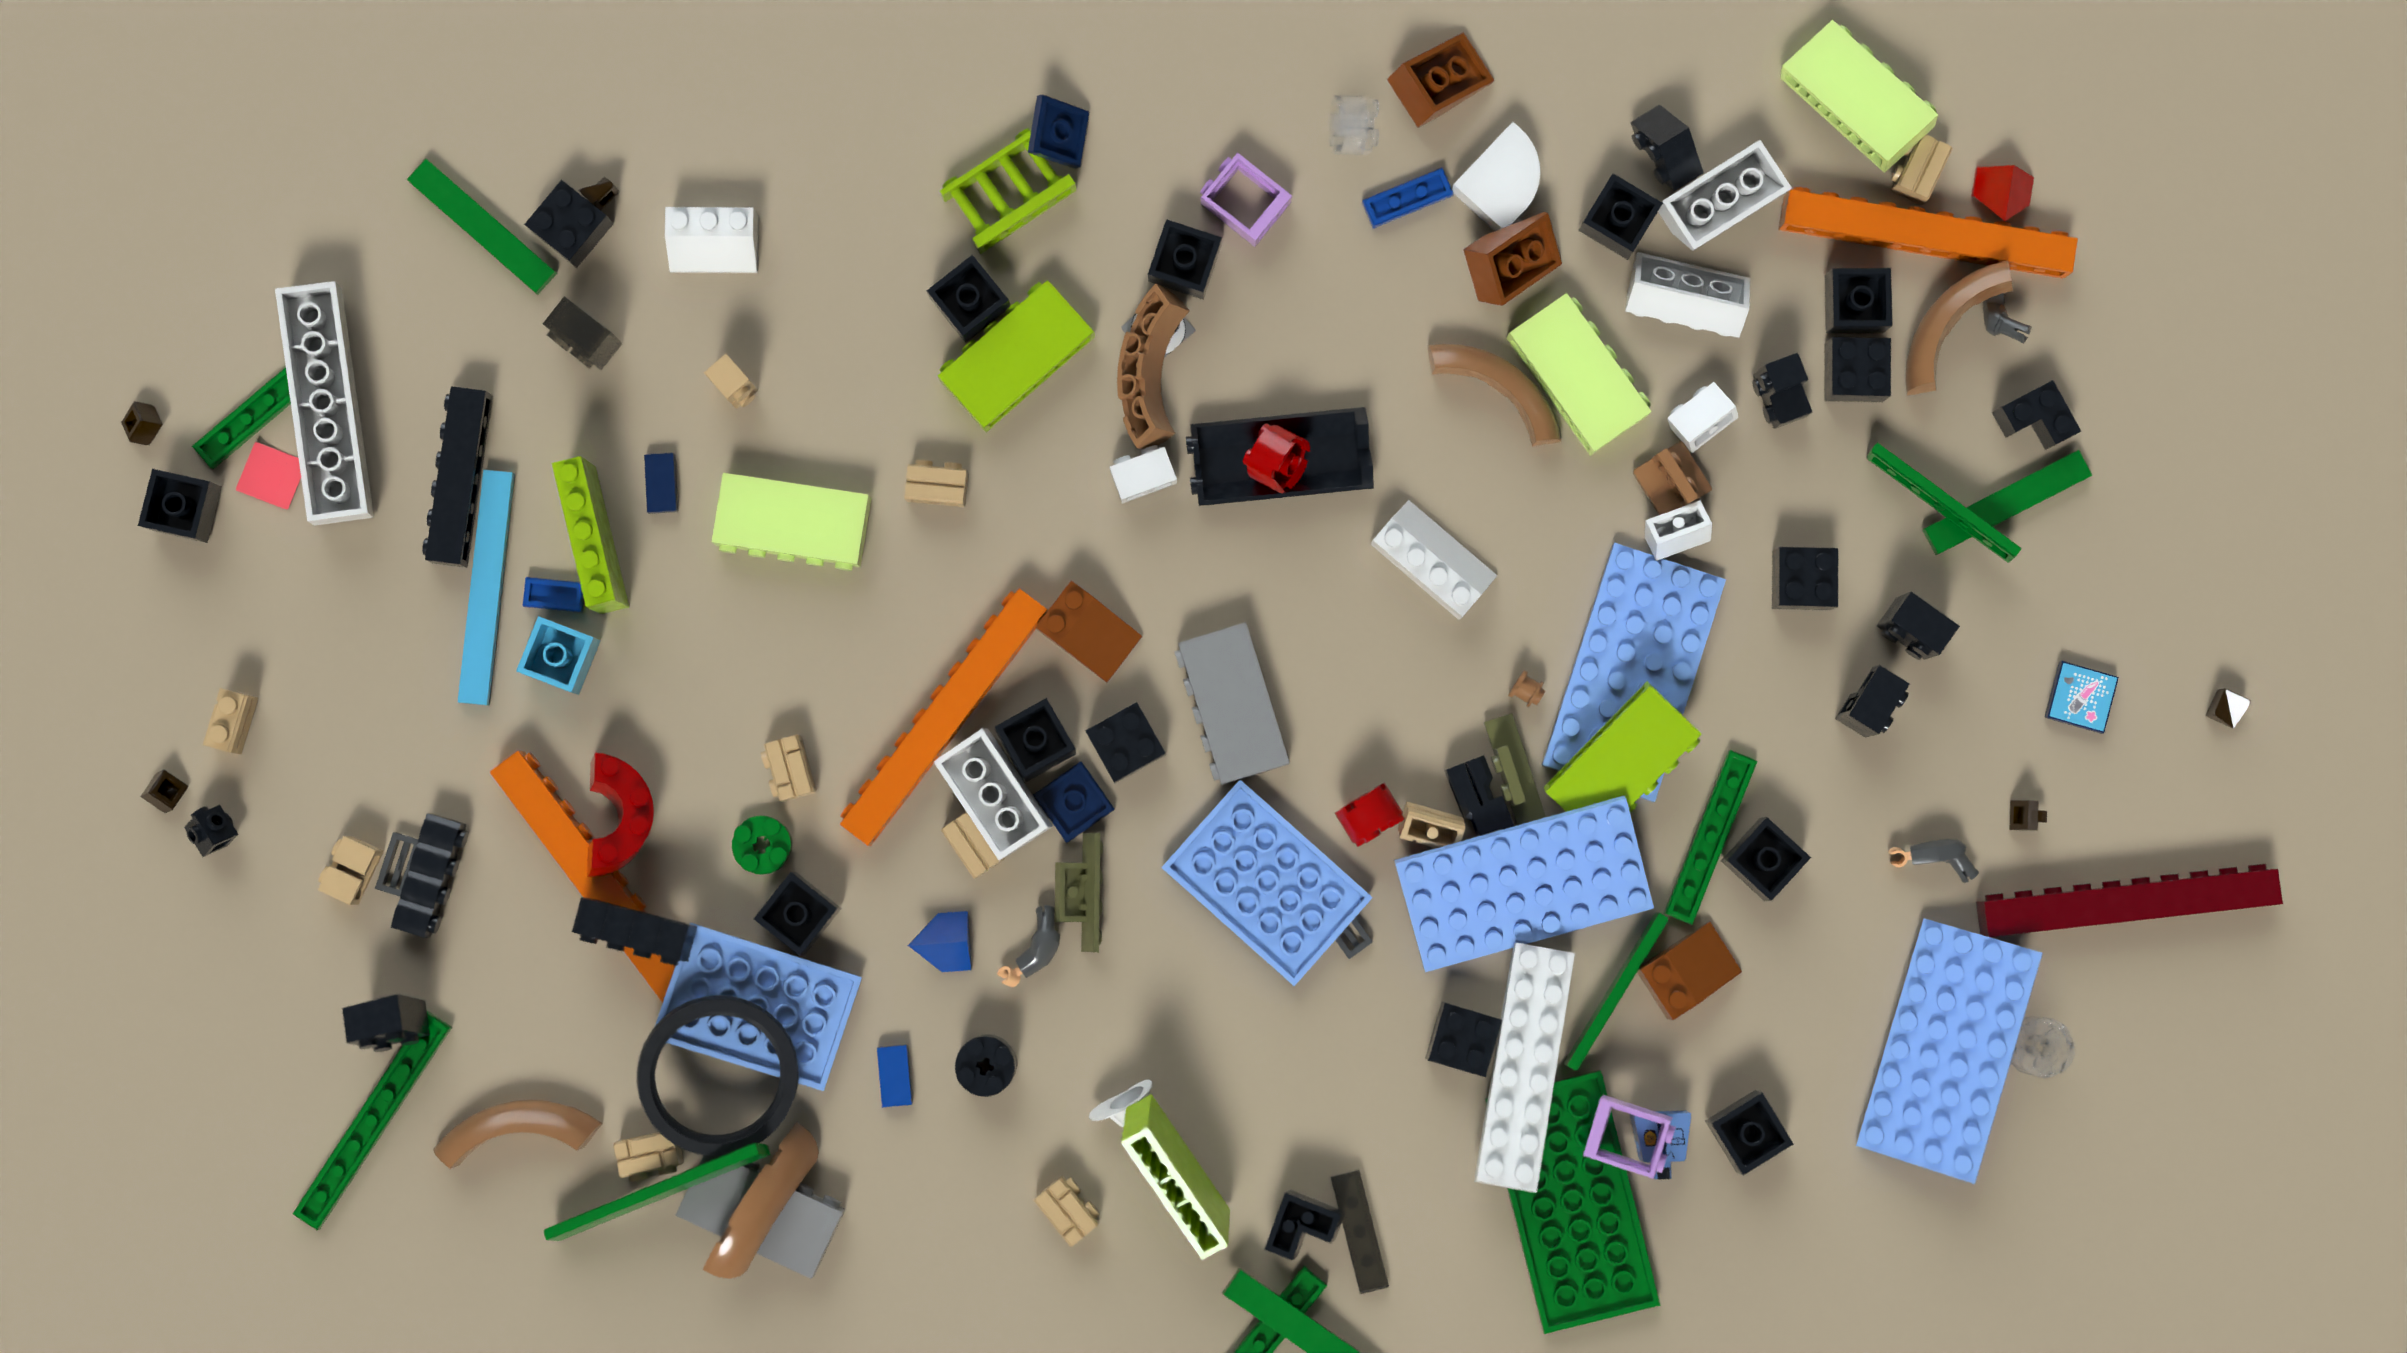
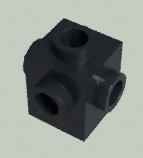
M220 805L211 809L204 806L191 814L192 819L184 827L189 841L195 844L202 857L227 847L238 836L231 817L224 812Z

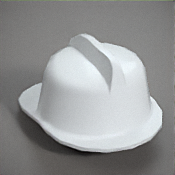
M1143 1080L1125 1092L1102 1102L1089 1113V1119L1100 1121L1111 1118L1119 1126L1123 1127L1126 1107L1149 1096L1152 1081Z

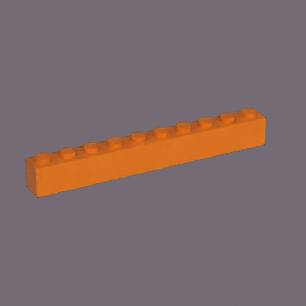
M1794 187L1793 190L1788 191L1783 197L1778 229L1781 231L1987 266L2008 260L2010 270L2063 279L2073 273L2078 238L2069 237L2067 232L2053 231L2051 234L2040 232L2038 227L2024 226L2022 229L2011 227V223L1996 221L1994 224L1983 222L1982 218L1968 216L1965 219L1956 218L1950 212L1927 213L1921 207L1903 209L1898 208L1892 202L1868 203V199L1863 197L1839 198V194L1834 192H1823L1822 195L1810 193L1811 190L1804 187Z
M1020 588L1016 593L1010 591L1001 603L1004 609L998 616L993 614L983 627L986 630L985 634L980 640L975 638L965 651L969 654L962 663L959 661L955 663L948 673V676L951 677L944 687L940 684L930 697L933 701L927 710L922 708L912 720L915 724L908 734L906 732L901 734L894 744L897 749L891 757L886 755L876 768L879 773L874 780L868 779L858 791L861 797L855 805L850 802L841 813L840 817L843 820L840 825L867 846L873 845L932 767L933 761L939 758L1036 630L1037 624L1048 611V609Z
M518 750L490 771V774L583 897L645 912L644 909L647 907L645 902L637 893L632 895L626 887L629 882L620 870L603 876L587 877L588 847L592 841L593 834L583 822L581 824L577 822L573 816L576 811L566 799L562 801L556 794L558 787L549 776L544 777L538 770L541 765L531 752L526 754V752ZM625 946L624 952L663 1003L675 965L660 962L661 956L655 954L651 955V959L633 955L634 949Z

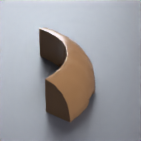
M2008 260L1989 265L1965 276L1946 290L1930 307L1920 322L1909 349L1905 377L1907 396L1937 391L1936 367L1942 343L1967 310L1991 297L2013 291Z
M1157 283L1145 295L1135 311L1137 317L1133 322L1130 332L1127 331L1125 333L1118 362L1117 390L1118 398L1122 400L1125 414L1123 421L1130 438L1136 448L1145 449L1154 445L1158 446L1176 434L1168 421L1163 406L1161 372L1169 342L1182 319L1190 311L1175 294Z
M1457 344L1427 346L1432 375L1456 374L1478 378L1507 397L1518 409L1528 430L1532 447L1561 442L1557 422L1546 399L1537 386L1517 367L1495 354L1475 347Z
M546 1100L512 1101L492 1106L468 1117L446 1134L433 1151L449 1169L459 1166L470 1153L488 1140L510 1133L546 1135L569 1145L577 1151L585 1148L603 1123L577 1108Z
M796 1123L780 1143L777 1152L769 1164H765L730 1218L728 1228L720 1241L715 1244L702 1270L718 1278L727 1279L739 1277L748 1270L758 1249L781 1211L804 1177L817 1162L819 1154L817 1142L812 1134L802 1125Z

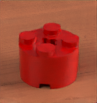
M1264 424L1259 431L1258 439L1253 448L1246 451L1243 457V464L1247 466V473L1250 478L1279 493H1284L1283 489L1285 487L1291 489L1303 475L1308 460L1304 459L1305 450L1310 452V444L1302 437L1278 425Z
M1385 782L1334 813L1352 843H1355L1357 847L1381 835L1380 831L1383 832L1405 819L1402 815L1403 811Z

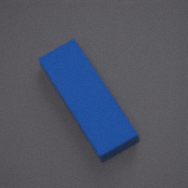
M1440 168L1362 200V205L1374 229L1450 198L1454 193L1443 168Z

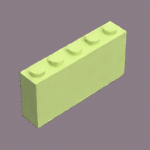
M1833 20L1782 65L1780 79L1884 173L1936 125L1938 114L1935 107L1929 101H1923L1915 94L1914 88L1908 82L1899 80L1888 64L1880 63L1873 56L1868 46L1859 44L1852 38L1851 32L1844 25L1839 26Z
M1566 293L1509 332L1506 339L1591 456L1646 418L1652 412L1649 408L1651 403L1643 392L1638 393L1632 385L1634 380L1628 370L1619 367L1615 361L1617 356L1608 344L1604 346L1599 339L1600 332L1592 321L1587 322L1581 314L1583 309L1577 299L1574 297L1570 298Z
M723 473L711 542L719 546V551L736 553L737 549L748 550L749 556L765 558L766 553L777 555V560L794 562L795 558L806 559V564L823 567L824 562L835 563L836 569L852 571L853 566L861 567L872 498L868 494Z

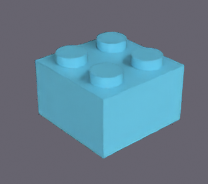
M538 616L516 672L579 695L601 640Z

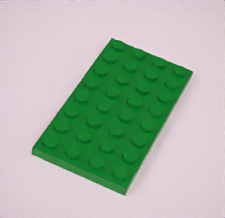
M1601 1070L1554 1081L1537 1192L1532 1193L1507 1188L1544 1334L1660 1306L1627 1170L1583 1156L1600 1098L1603 1095L1608 1096ZM1611 1111L1600 1148L1622 1155Z

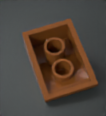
M1464 32L1406 61L1387 78V81L1418 128L1438 118L1495 81Z
M1542 212L1484 235L1463 249L1478 301L1503 306L1562 265L1548 212Z
M1072 580L1036 626L1037 631L1106 683H1108L1143 637Z
M1709 921L1643 963L1637 973L1665 1017L1669 1020H1675L1740 974L1742 970Z

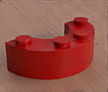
M595 752L590 762V791L600 793L611 800L617 809L619 822L616 830L611 834L592 839L588 847L587 877H597L613 873L631 862L646 841L654 818L653 799L642 776L625 761L612 755Z

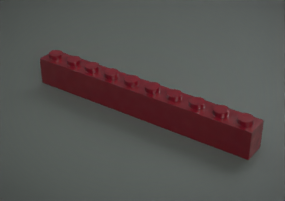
M2267 864L2248 865V871L2238 872L2237 867L2220 868L2218 875H2209L2208 870L2189 872L2190 878L2179 879V873L2160 875L2161 881L2150 882L2149 877L2132 878V884L2121 885L2120 880L2102 882V888L2092 889L2091 883L2072 885L2073 891L2062 892V887L2043 888L2044 894L2033 895L2032 890L2015 891V897L2004 898L2003 893L1985 895V901L1976 902L1980 935L1996 937L2281 905L2283 900L2278 869H2267Z

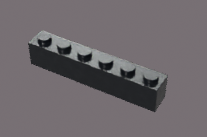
M451 386L450 394L445 396L446 422H443L440 427V439L443 442L441 451L437 452L435 460L438 475L437 480H434L431 486V496L434 498L433 508L429 509L427 514V526H430L428 538L424 539L422 546L425 560L433 564L468 567L493 395L485 390Z

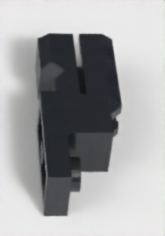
M1484 755L1444 770L1461 815L1472 822L1477 837L1497 829L1503 830L1514 826L1503 796L1494 798L1489 785L1493 776Z

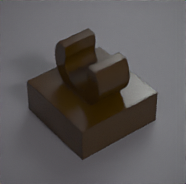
M2010 800L2009 830L2038 831V822L2047 823V811L2038 810L2039 801Z

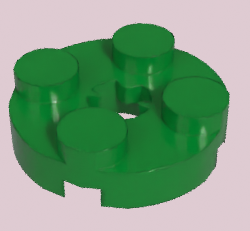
M763 815L754 816L745 820L734 831L732 853L736 862L745 871L759 875L774 873L782 868L791 854V834L787 827L777 819ZM763 836L764 841L769 840L770 846L766 847V853L760 854V850H755L754 844L758 843L757 838Z

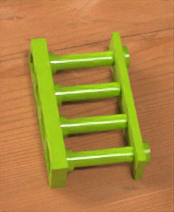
M1029 128L1018 133L1015 136L1014 142L961 177L957 178V176H954L942 185L943 189L940 190L944 202L954 198L975 228L976 236L972 240L980 254L1077 191L1076 183L1069 174L1065 177L1058 176L1047 159L1029 153L1048 181V188L1038 194V192L1032 190L1012 161L1013 157L1025 149L1028 152L1031 135ZM1001 165L1024 197V204L1015 210L1014 208H1009L988 177L989 173ZM977 181L1000 214V220L991 226L985 224L963 192V190Z

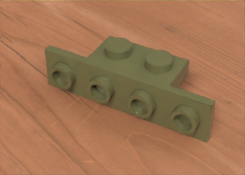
M1513 714L1484 722L1494 756L1491 757L1496 774H1501L1503 784L1500 785L1505 802H1510L1516 824L1520 825L1545 818L1544 809Z
M1083 833L1082 863L1055 862V922H1082L1081 952H1099V945L1102 942L1099 916L1102 913L1100 886L1103 881V874L1100 869V856L1103 852V843L1100 840V833Z

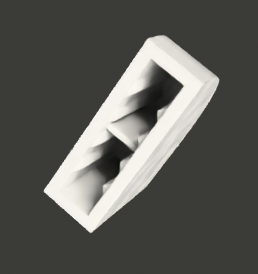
M1512 122L1452 187L1454 195L1494 231L1522 221L1520 218L1528 210L1537 192L1540 180V162L1532 141L1520 127Z

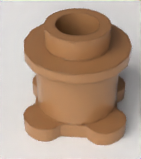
M1524 670L1508 696L1512 698L1515 695L1526 702L1527 707L1532 703L1537 706L1546 690L1541 688L1544 682L1538 683L1527 676L1528 672Z

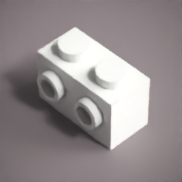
M1715 382L1708 387L1703 386L1698 389L1691 400L1686 404L1676 406L1671 411L1670 416L1667 417L1670 429L1691 453L1739 418L1736 406Z
M1157 445L1150 446L1141 450L1142 455L1131 459L1130 455H1126L1113 461L1114 465L1109 468L1122 504L1177 484V478L1165 447L1158 449Z
M1701 501L1645 520V539L1656 561L1711 541L1712 522Z

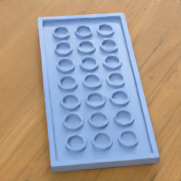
M1618 543L1613 544L1542 766L1559 771L1647 681L1682 714L1684 713L1726 579L1666 559L1656 561L1651 554ZM1664 773L1656 780L1658 782L1657 787L1648 795L1643 793L1640 798L1651 802L1656 801Z
M1625 796L1394 860L1425 972L1514 948L1516 942L1529 944L1654 909Z
M1923 919L1856 1146L1976 1184L2042 959V952Z

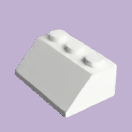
M665 207V241L670 272L758 273L759 216L753 207Z

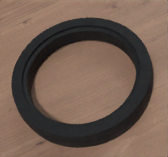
M725 995L706 996L688 1001L664 1016L647 1037L637 1066L639 1098L653 1126L676 1146L693 1153L710 1156L726 1155L750 1144L760 1143L769 1137L788 1114L796 1095L799 1078L795 1048L780 1022L768 1011L753 1002ZM713 1015L737 1017L753 1024L770 1040L780 1064L778 1090L766 1112L748 1127L723 1135L699 1133L677 1122L662 1104L655 1081L658 1058L671 1036L686 1024L696 1019Z

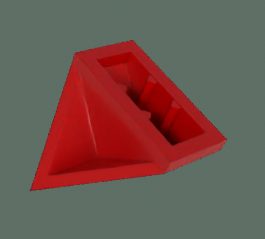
M2015 165L1977 167L1975 169L1971 197H1976L1996 215L2006 221L2030 206L2034 177Z

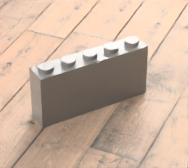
M1246 622L1178 643L1180 650L1174 651L1179 668L1185 667L1188 678L1183 679L1188 696L1194 695L1197 706L1192 707L1196 724L1202 723L1205 734L1201 735V740L1205 753L1211 751L1214 763L1209 764L1214 781L1220 779L1221 785L1289 765L1290 762Z
M703 1155L699 1165L721 1156ZM754 1161L688 1188L676 1216L722 1237L729 1226L730 1218L761 1172V1169H759L760 1164ZM800 1183L774 1222L757 1254L812 1279L821 1264L846 1209L840 1207L841 1202L827 1195L824 1198L813 1194V1188Z

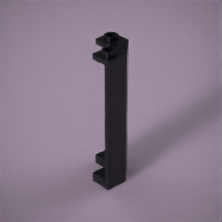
M1365 407L1190 424L1191 436H1186L1187 454H1193L1195 477H1190L1191 494L1198 496L1199 506L1374 489L1373 463L1369 448V424ZM1264 424L1278 425L1302 437L1310 444V452L1305 450L1304 459L1308 460L1303 475L1291 489L1285 487L1283 489L1284 493H1279L1250 478L1247 473V466L1243 464V457L1246 451L1253 448L1258 439L1259 431Z

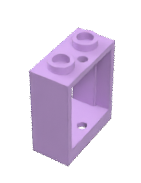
M1237 152L1233 159L1228 157L1218 169L1220 174L1215 181L1210 179L1200 191L1202 194L1201 205L1256 247L1291 204L1292 195ZM1238 170L1274 198L1250 229L1213 201Z
M1603 1095L1599 1101L1583 1156L1653 1179L1656 1171L1662 1173L1667 1159V1155L1662 1154L1665 1143L1671 1144L1676 1127L1671 1125L1673 1117ZM1612 1108L1662 1124L1650 1165L1600 1148Z

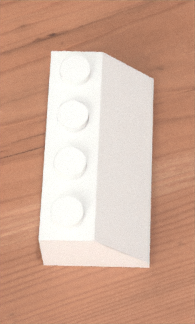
M1761 140L1664 199L1658 213L1671 233L1694 251L1790 191L1792 187Z
M1640 252L1636 253L1626 297V312L1639 317L1647 316L1660 319L1665 323L1686 325L1695 330L1703 329L1716 332L1721 336L1740 337L1750 307V278Z
M1409 500L1390 519L1370 544L1458 620L1466 614L1497 577L1493 571Z
M988 728L980 729L933 761L999 861L1053 827Z

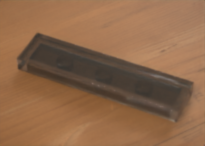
M1360 1170L1330 1176L1338 1209L1345 1211L1342 1226L1360 1295L1388 1288L1389 1285Z

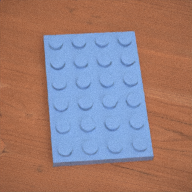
M1239 780L1161 867L1293 986L1300 981L1373 898L1242 780Z
M690 922L691 925L697 926L689 961H679L678 966H675L655 1026L673 1009L697 998L725 995L748 1000L773 1015L788 1033L797 1055L798 1084L824 1091L862 977ZM713 1015L696 1019L676 1031L667 1041V1043L780 1078L779 1059L770 1040L753 1024L737 1017Z

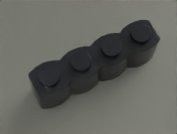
M427 813L411 859L408 874L402 887L400 900L393 915L391 928L423 938H430L432 933H437L441 924V917L438 916L441 905L447 903L450 896V888L447 887L448 881L451 876L454 877L459 868L460 861L456 859L459 848H464L468 839L469 832L465 831L467 824Z
M581 897L572 932L580 934L579 940L597 944L599 939L607 942V948L624 951L626 946L634 949L633 955L651 959V955L655 954L661 956L660 962L678 966L679 961H689L697 926L608 902Z

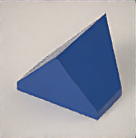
M968 911L938 913L908 946L941 972L972 970Z

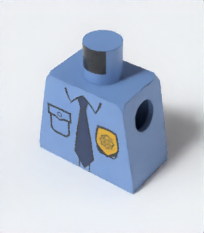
M1686 1110L1655 1111L1673 1117L1671 1125L1675 1126L1676 1129L1671 1144L1665 1143L1662 1154L1667 1155L1662 1173L1656 1171L1654 1179H1672L1671 1162L1685 1161L1691 1122V1113ZM1630 1114L1638 1158L1642 1162H1651L1662 1124Z

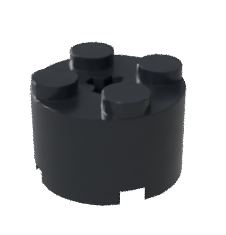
M981 1035L971 1039L960 1049L955 1061V1073L958 1082L969 1093L982 1097L993 1096L1003 1091L1011 1083L1017 1070V1060L1013 1049L1004 1039L995 1035ZM989 1058V1063L994 1066V1069H989L984 1073L982 1072V1067L979 1066V1062Z

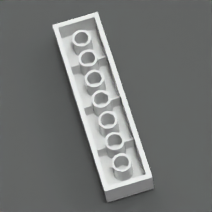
M335 281L276 288L275 294L307 522L316 526L374 518L342 288Z
M1517 942L1514 944L1474 1182L1532 1193L1537 1192L1575 953Z

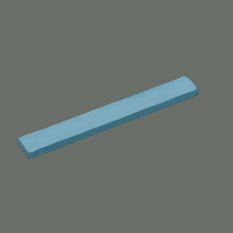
M483 470L458 703L487 706L490 704L515 477L513 472Z

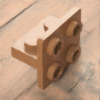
M1682 441L1668 449L1662 450L1652 459L1633 470L1635 478L1659 515L1689 505L1712 490L1711 485Z

